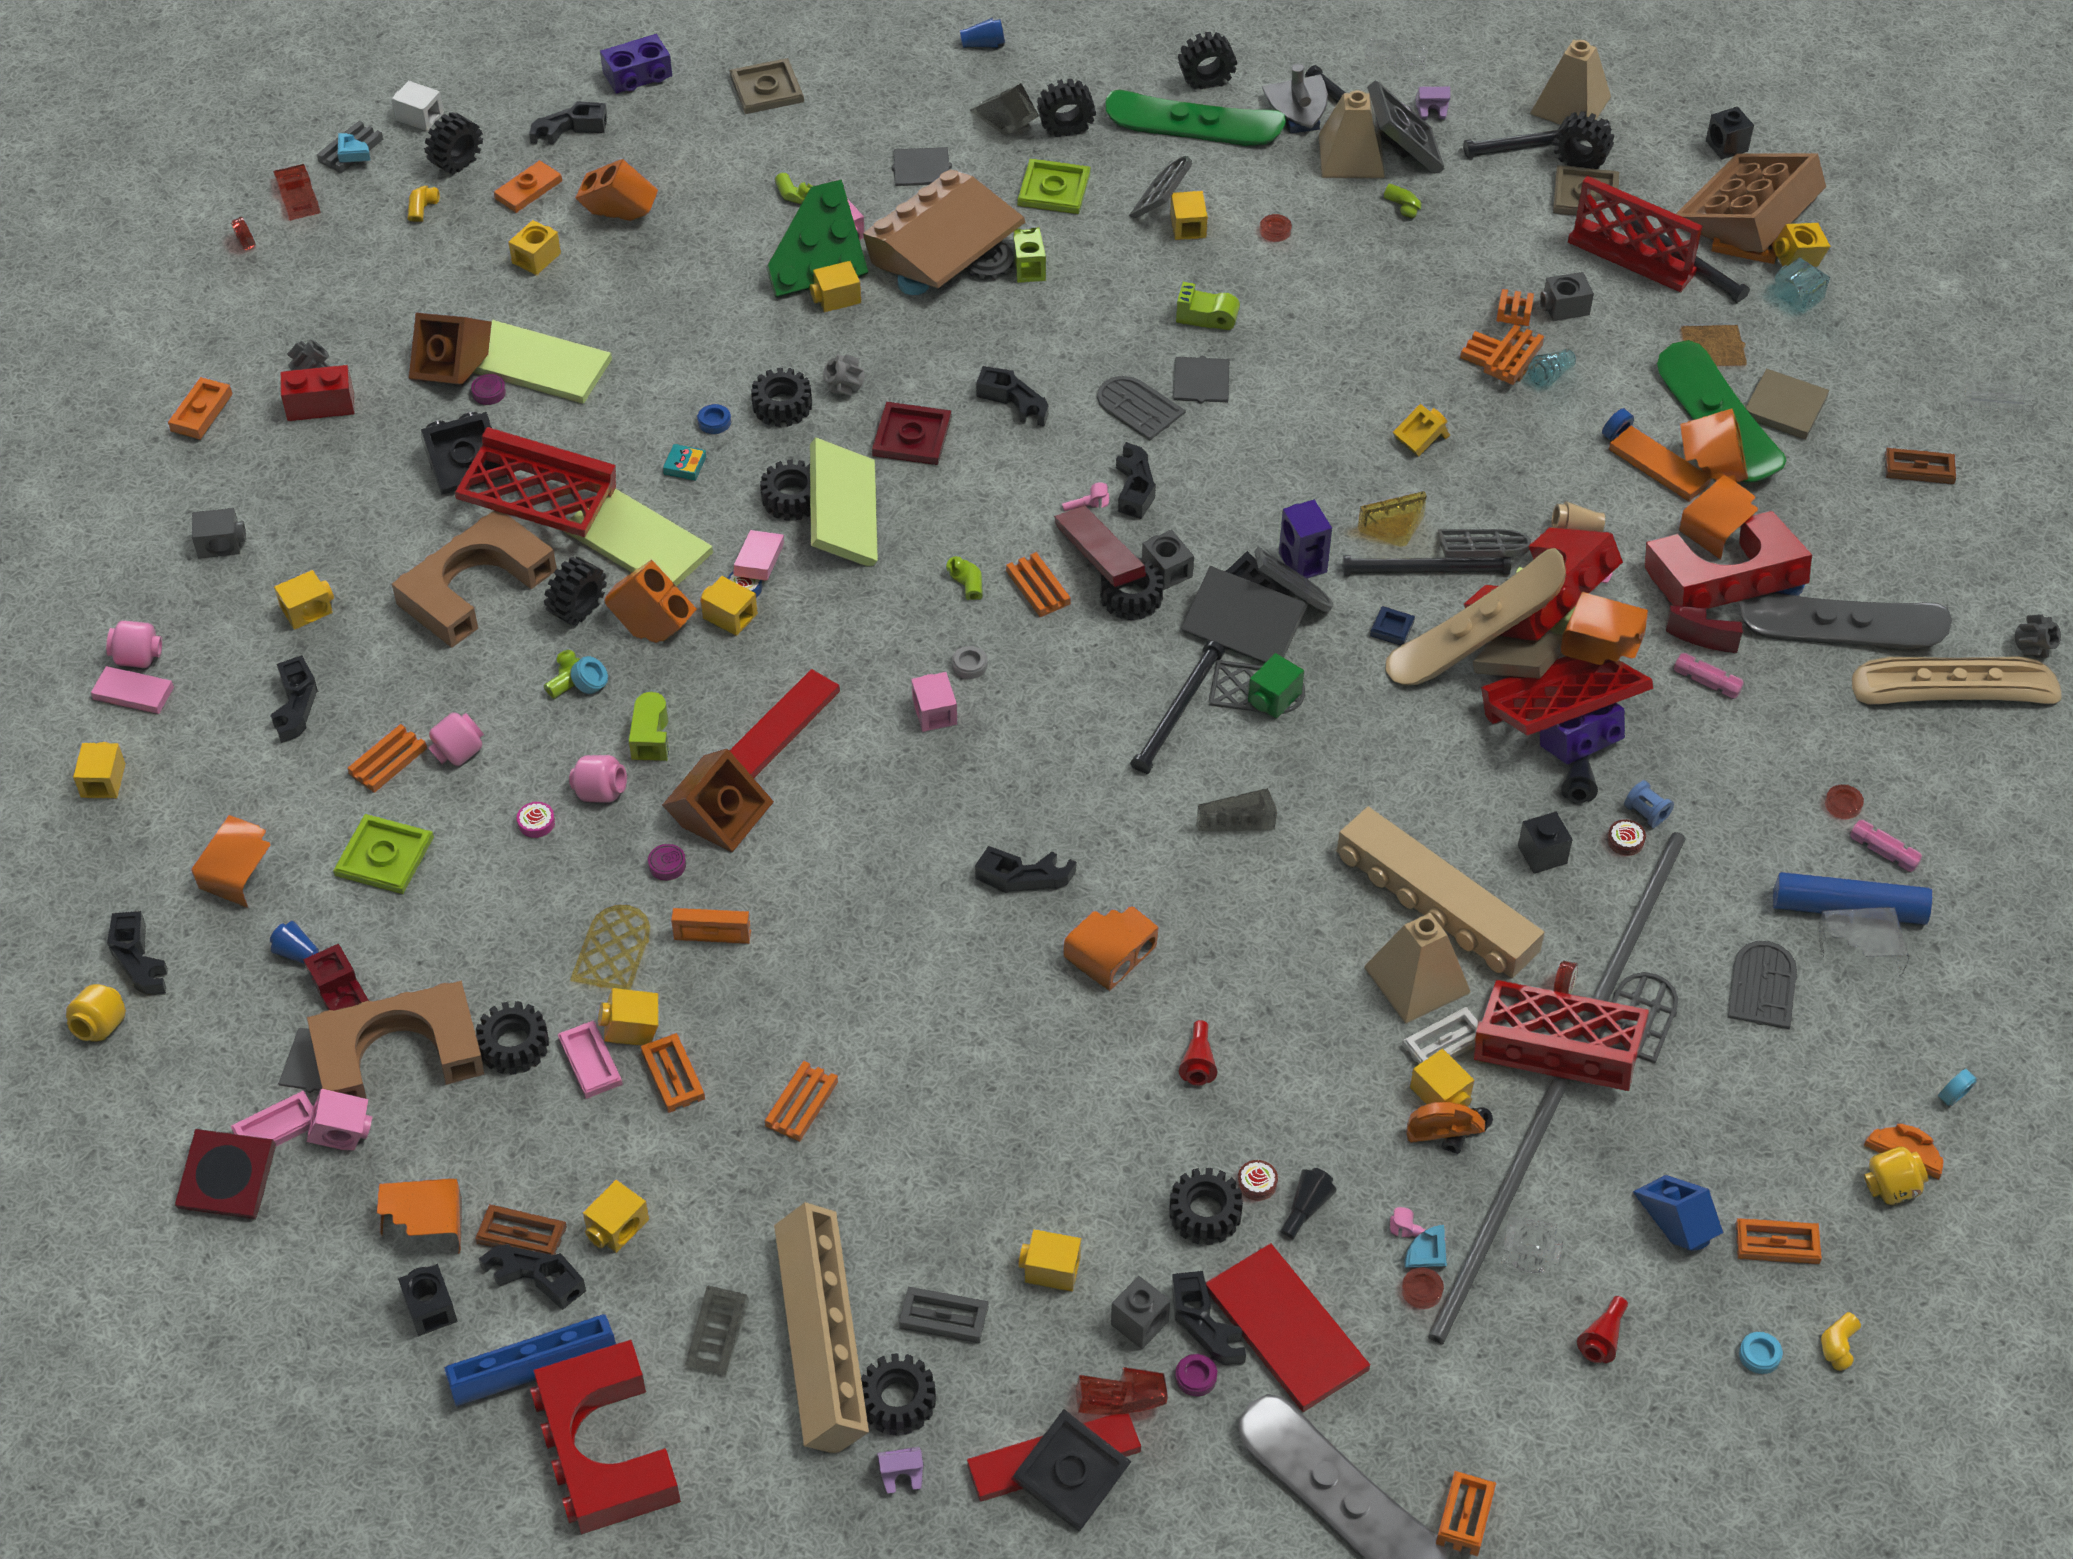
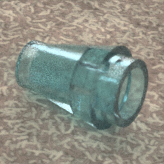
M1567 348L1557 352L1537 355L1528 365V375L1534 384L1550 386L1569 368L1575 365L1576 357Z

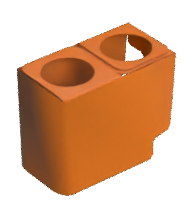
M624 159L586 173L575 198L592 214L611 218L618 217L631 221L650 212L658 189Z
M1733 409L1680 424L1686 461L1696 459L1701 470L1711 476V479H1716V481L1723 475H1726L1736 483L1748 479L1740 428Z
M1723 475L1683 510L1679 530L1721 560L1727 538L1758 511V507L1751 504L1756 497L1750 491L1726 475Z
M652 559L615 584L604 600L606 606L633 636L640 639L647 638L655 643L665 641L678 631L697 610Z
M1582 592L1563 633L1561 653L1565 656L1597 665H1603L1606 659L1618 661L1621 656L1631 659L1635 658L1645 635L1648 610Z
M228 815L191 869L198 888L249 908L243 888L271 845L270 842L262 840L266 830L259 825Z
M1133 906L1128 907L1123 913L1111 910L1105 916L1094 911L1065 938L1064 957L1107 990L1109 988L1111 990L1156 947L1159 927ZM1149 940L1153 944L1151 949L1145 956L1138 959L1140 949ZM1126 961H1130V966L1125 975L1118 982L1113 983L1114 975L1119 967Z
M457 1179L379 1184L377 1213L381 1215V1235L383 1234L384 1214H391L395 1225L405 1224L407 1226L406 1234L409 1236L455 1233L459 1241L458 1254L460 1253L462 1197Z

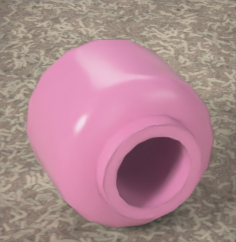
M120 621L115 628L109 629L106 644L107 655L112 656L114 663L118 666L147 668L153 662L154 657L161 656L162 637L156 636L154 626L150 623Z
M453 712L430 730L429 736L433 744L428 748L441 764L448 760L452 765L460 766L482 748L480 738L484 734L467 713L461 716Z
M586 755L581 757L577 761L575 768L571 770L569 783L571 788L575 790L578 798L583 802L610 803L615 801L620 793L624 792L627 784V774L625 767L614 756Z

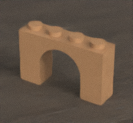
M493 510L393 582L392 588L396 604L453 648L478 629L474 607L448 587L451 580L458 573L477 565L498 566L508 571L530 589H533L557 569L554 549L509 515Z
M462 981L441 983L432 988L415 992H403L394 997L377 1001H365L356 1006L335 1011L328 1010L318 1015L307 1017L322 1089L367 1099L360 1071L362 1056L375 1040L396 1031H412L422 1034L435 1045L446 1085L484 1075L481 1053Z

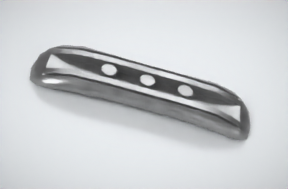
M1266 1394L1250 1402L1239 1419V1435L1245 1448L1266 1471L1320 1517L1362 1559H1447L1446 1546L1436 1544L1437 1535L1397 1504L1355 1467L1291 1402L1282 1396Z

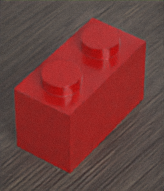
M348 365L280 372L281 398L287 421L355 414L354 389Z

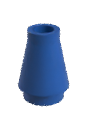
M992 17L967 29L960 30L963 48H998V44L1005 43L1001 19L993 20Z

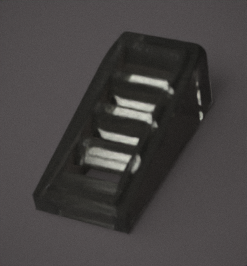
M1268 788L1199 804L1196 826L1198 831L1275 829L1277 809Z
M707 1285L686 1360V1367L722 1375L727 1374L748 1307L749 1298L747 1294ZM714 1305L734 1309L733 1315L713 1312ZM709 1320L730 1324L729 1330L709 1327ZM709 1335L726 1339L725 1345L704 1342V1336ZM704 1350L722 1354L721 1360L717 1362L699 1358V1351Z

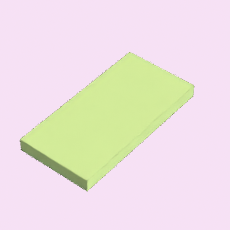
M492 320L488 356L473 373L497 375L504 382L584 404L612 361V356L607 351Z
M815 437L810 444L811 546L865 566H874L878 561L875 460Z
M615 489L611 497H606L586 537L565 532L631 573L652 559L676 587L713 554V547L617 489ZM578 511L569 521L581 524L584 519L582 511Z

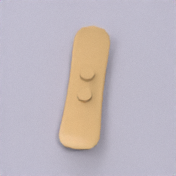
M1556 548L1547 549L1518 573L1472 605L1419 637L1393 650L1386 659L1387 674L1394 682L1402 685H1418L1433 679L1492 639L1545 607L1560 592L1565 582L1566 568L1563 556Z
M2019 656L1960 658L1886 657L1864 663L1852 675V688L1856 699L1866 704L1927 700H2006L2056 704L2061 700L2060 684L2051 669L2038 660Z

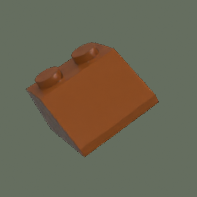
M416 312L409 379L463 384L488 356L492 322L468 317Z
M728 749L704 755L662 806L682 828L733 852L774 801Z

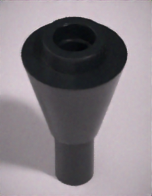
M1590 754L1573 763L1561 786L1562 795L1576 803L1590 802L1598 794V787L1589 763Z
M1319 1168L1301 1171L1291 1207L1292 1211L1280 1230L1282 1234L1294 1239L1304 1221L1309 1219L1337 1192L1336 1187L1332 1184L1333 1178L1327 1172Z

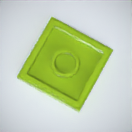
M1029 159L1018 196L1017 206L1079 214L1089 181L1091 167Z
M364 814L333 870L334 875L404 894L434 838L433 831Z

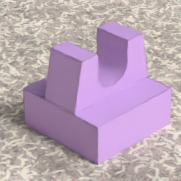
M1419 87L1416 94V107L1418 108L1420 118L1427 119L1428 110L1432 108L1438 111L1439 119L1446 118L1450 101V87Z
M920 1447L877 1453L879 1471L887 1493L896 1492L895 1479L900 1474L910 1476L913 1490L921 1488L923 1460Z

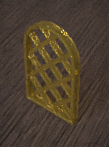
M615 905L605 908L598 913L588 929L571 976V981L596 985L600 988L631 990L645 947L649 943L650 923L647 916L640 909L630 905ZM622 910H629L632 913L625 916ZM617 911L621 918L609 924L604 915ZM639 915L644 919L645 923L634 928L628 919ZM600 919L604 926L593 931ZM624 922L630 931L617 936L612 927ZM646 928V933L642 940L637 932ZM608 930L613 939L601 945L595 936ZM633 935L639 944L626 950L621 940ZM591 938L596 948L586 952ZM617 943L622 952L610 958L604 949ZM640 949L637 959L634 961L630 953ZM600 951L605 961L593 966L587 957ZM625 956L631 965L618 971L613 962ZM583 960L589 969L578 974ZM609 964L614 974L602 980L596 970ZM632 970L627 984L622 975ZM592 973L596 980L582 977ZM618 978L622 985L608 982Z

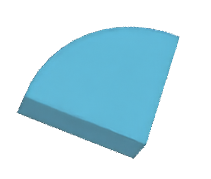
M338 133L337 154L339 162L371 161L369 148L365 142L354 139V135Z
M1444 1225L1431 1227L1412 1241L1406 1252L1405 1268L1447 1266Z

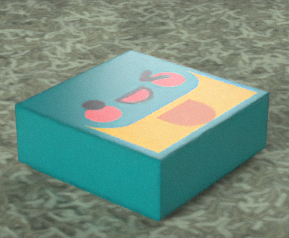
M673 444L663 466L664 475L696 481L706 459V450Z

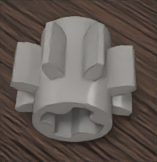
M837 354L836 359L832 358L827 362L823 377L825 382L831 384L829 392L837 395L846 394L851 396L852 391L856 392L861 388L865 373L863 368L857 366L859 358L848 354L845 356Z

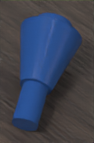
M290 921L286 925L284 923L280 924L270 937L272 953L303 964V959L319 952V949L295 921Z

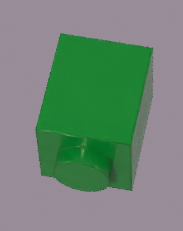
M1275 653L1250 678L1248 702L1259 711L1266 712L1277 719L1301 695L1304 670Z

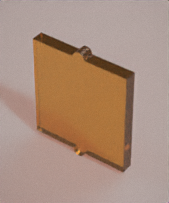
M1738 325L1681 326L1683 341L1690 340L1700 344L1708 352L1716 366L1747 365L1743 349L1746 344L1741 341Z

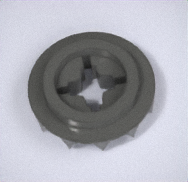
M999 242L966 268L969 270L970 276L979 274L983 280L986 275H991L996 280L998 274L1007 275L1008 269L1013 267L1014 254L1008 245ZM983 258L987 260L994 258V262L987 261L983 263Z

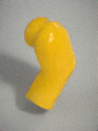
M426 185L411 192L409 196L408 221L423 222L424 207L427 204H437L439 202L440 193L438 188H429Z
M1846 1312L1826 1329L1821 1336L1824 1357L1827 1361H1831L1835 1370L1839 1371L1845 1370L1853 1364L1854 1357L1849 1352L1850 1345L1848 1339L1861 1328L1860 1321L1851 1312Z

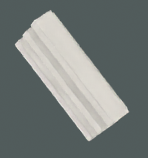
M1464 1007L1404 1039L1402 1046L1411 1053L1413 1060L1420 1064L1428 1059L1426 1056L1474 1031V1034L1444 1049L1452 1058H1455L1475 1047V1036L1479 1022L1468 1008ZM1464 1020L1468 1023V1025L1453 1033L1445 1034L1438 1041L1423 1049L1417 1046Z

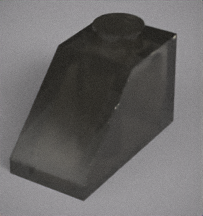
M1022 83L995 94L970 109L972 113L1003 135L1013 132L1015 136H1018L1031 128L1029 122L1039 117Z

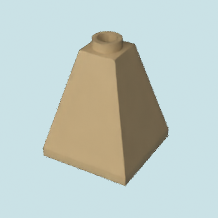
M1573 40L1563 54L1530 114L1560 125L1567 116L1570 117L1571 113L1576 112L1579 116L1581 111L1586 112V117H1589L1591 113L1596 114L1595 120H1597L1611 98L1597 48L1591 46L1585 40Z
M1359 90L1344 93L1320 131L1319 147L1322 178L1385 177L1381 135L1369 93Z
M1431 913L1405 924L1364 967L1405 1024L1471 992L1448 935Z

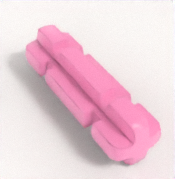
M1681 653L1677 658L1674 666L1675 672L1683 676L1689 674L1692 676V680L1716 691L1719 688L1723 690L1722 694L1731 698H1736L1743 687L1742 679L1732 674L1727 677L1725 676V671L1701 660L1697 663L1695 662V657L1686 653Z
M1859 820L1854 825L1850 834L1853 840L1860 844L1866 842L1869 844L1867 848L1891 862L1897 860L1899 862L1898 866L1908 872L1914 871L1919 865L1922 858L1920 852L1911 847L1905 849L1903 842L1880 829L1874 831V826L1865 820Z

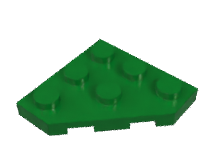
M842 179L812 186L806 194L766 266L775 297L810 289V284H814L813 270L851 261L857 276L868 274V268Z

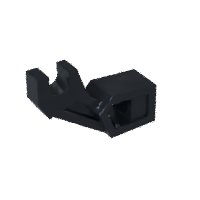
M577 101L571 108L538 118L531 124L529 132L530 142L537 144L540 136H547L548 143L554 144L563 132L571 129L575 133H605L608 118L606 103Z
M982 366L976 382V397L1004 404L1012 401L1018 406L1020 422L1026 423L1027 417L1034 414L1037 415V425L1045 426L1049 414V405L1045 397H1041L1014 375L1013 370Z
M1125 442L1123 446L1124 457L1118 455L1116 458V469L1128 476L1118 498V512L1142 519L1155 499L1156 484L1151 474L1147 452L1140 446Z
M302 655L276 664L288 698V703L270 714L281 743L299 737L307 728L306 722L318 692L315 678Z
M988 846L975 865V879L1004 893L1047 888L1058 889L1070 882L1076 872L1077 862L1069 859L1066 866L1058 868L1055 866L1057 854L1050 852L1036 864L1023 865L1021 857ZM1002 869L1010 871V873L1006 875L1005 873H1001Z
M141 911L112 913L107 940L112 956L115 957L130 977L136 990L144 994L166 993L164 979H154L156 975L168 974L165 961L146 956L143 957V954H145L146 923ZM131 940H133V941H132L131 943H129V944L120 942V941H131Z
M505 1244L494 1246L479 1258L480 1266L485 1272L495 1265L503 1266L494 1273L495 1282L499 1286L523 1277L535 1279L536 1287L562 1310L586 1292L584 1279L561 1253L551 1255ZM559 1272L560 1276L553 1282L546 1278V1276L548 1277L553 1273Z
M1203 1271L1172 1274L1171 1287L1175 1321H1178L1211 1355L1212 1360L1223 1365L1245 1363V1347L1232 1348L1228 1345L1233 1341H1241V1327L1216 1323L1210 1317L1211 1303ZM1200 1301V1310L1184 1306V1303Z

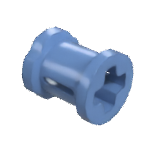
M1643 780L1631 789L1626 797L1624 806L1629 810L1635 809L1648 820L1650 827L1655 828L1669 817L1674 808V802L1670 799L1664 800L1650 789V783ZM1648 801L1653 807L1648 806L1645 802Z

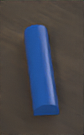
M1781 872L1773 888V908L1927 925L1932 909V889Z
M602 1314L448 1365L444 1368L457 1407L535 1381V1369L615 1345L616 1341L606 1314Z

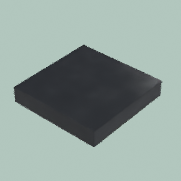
M1063 1409L1011 1479L1080 1532L1132 1461Z

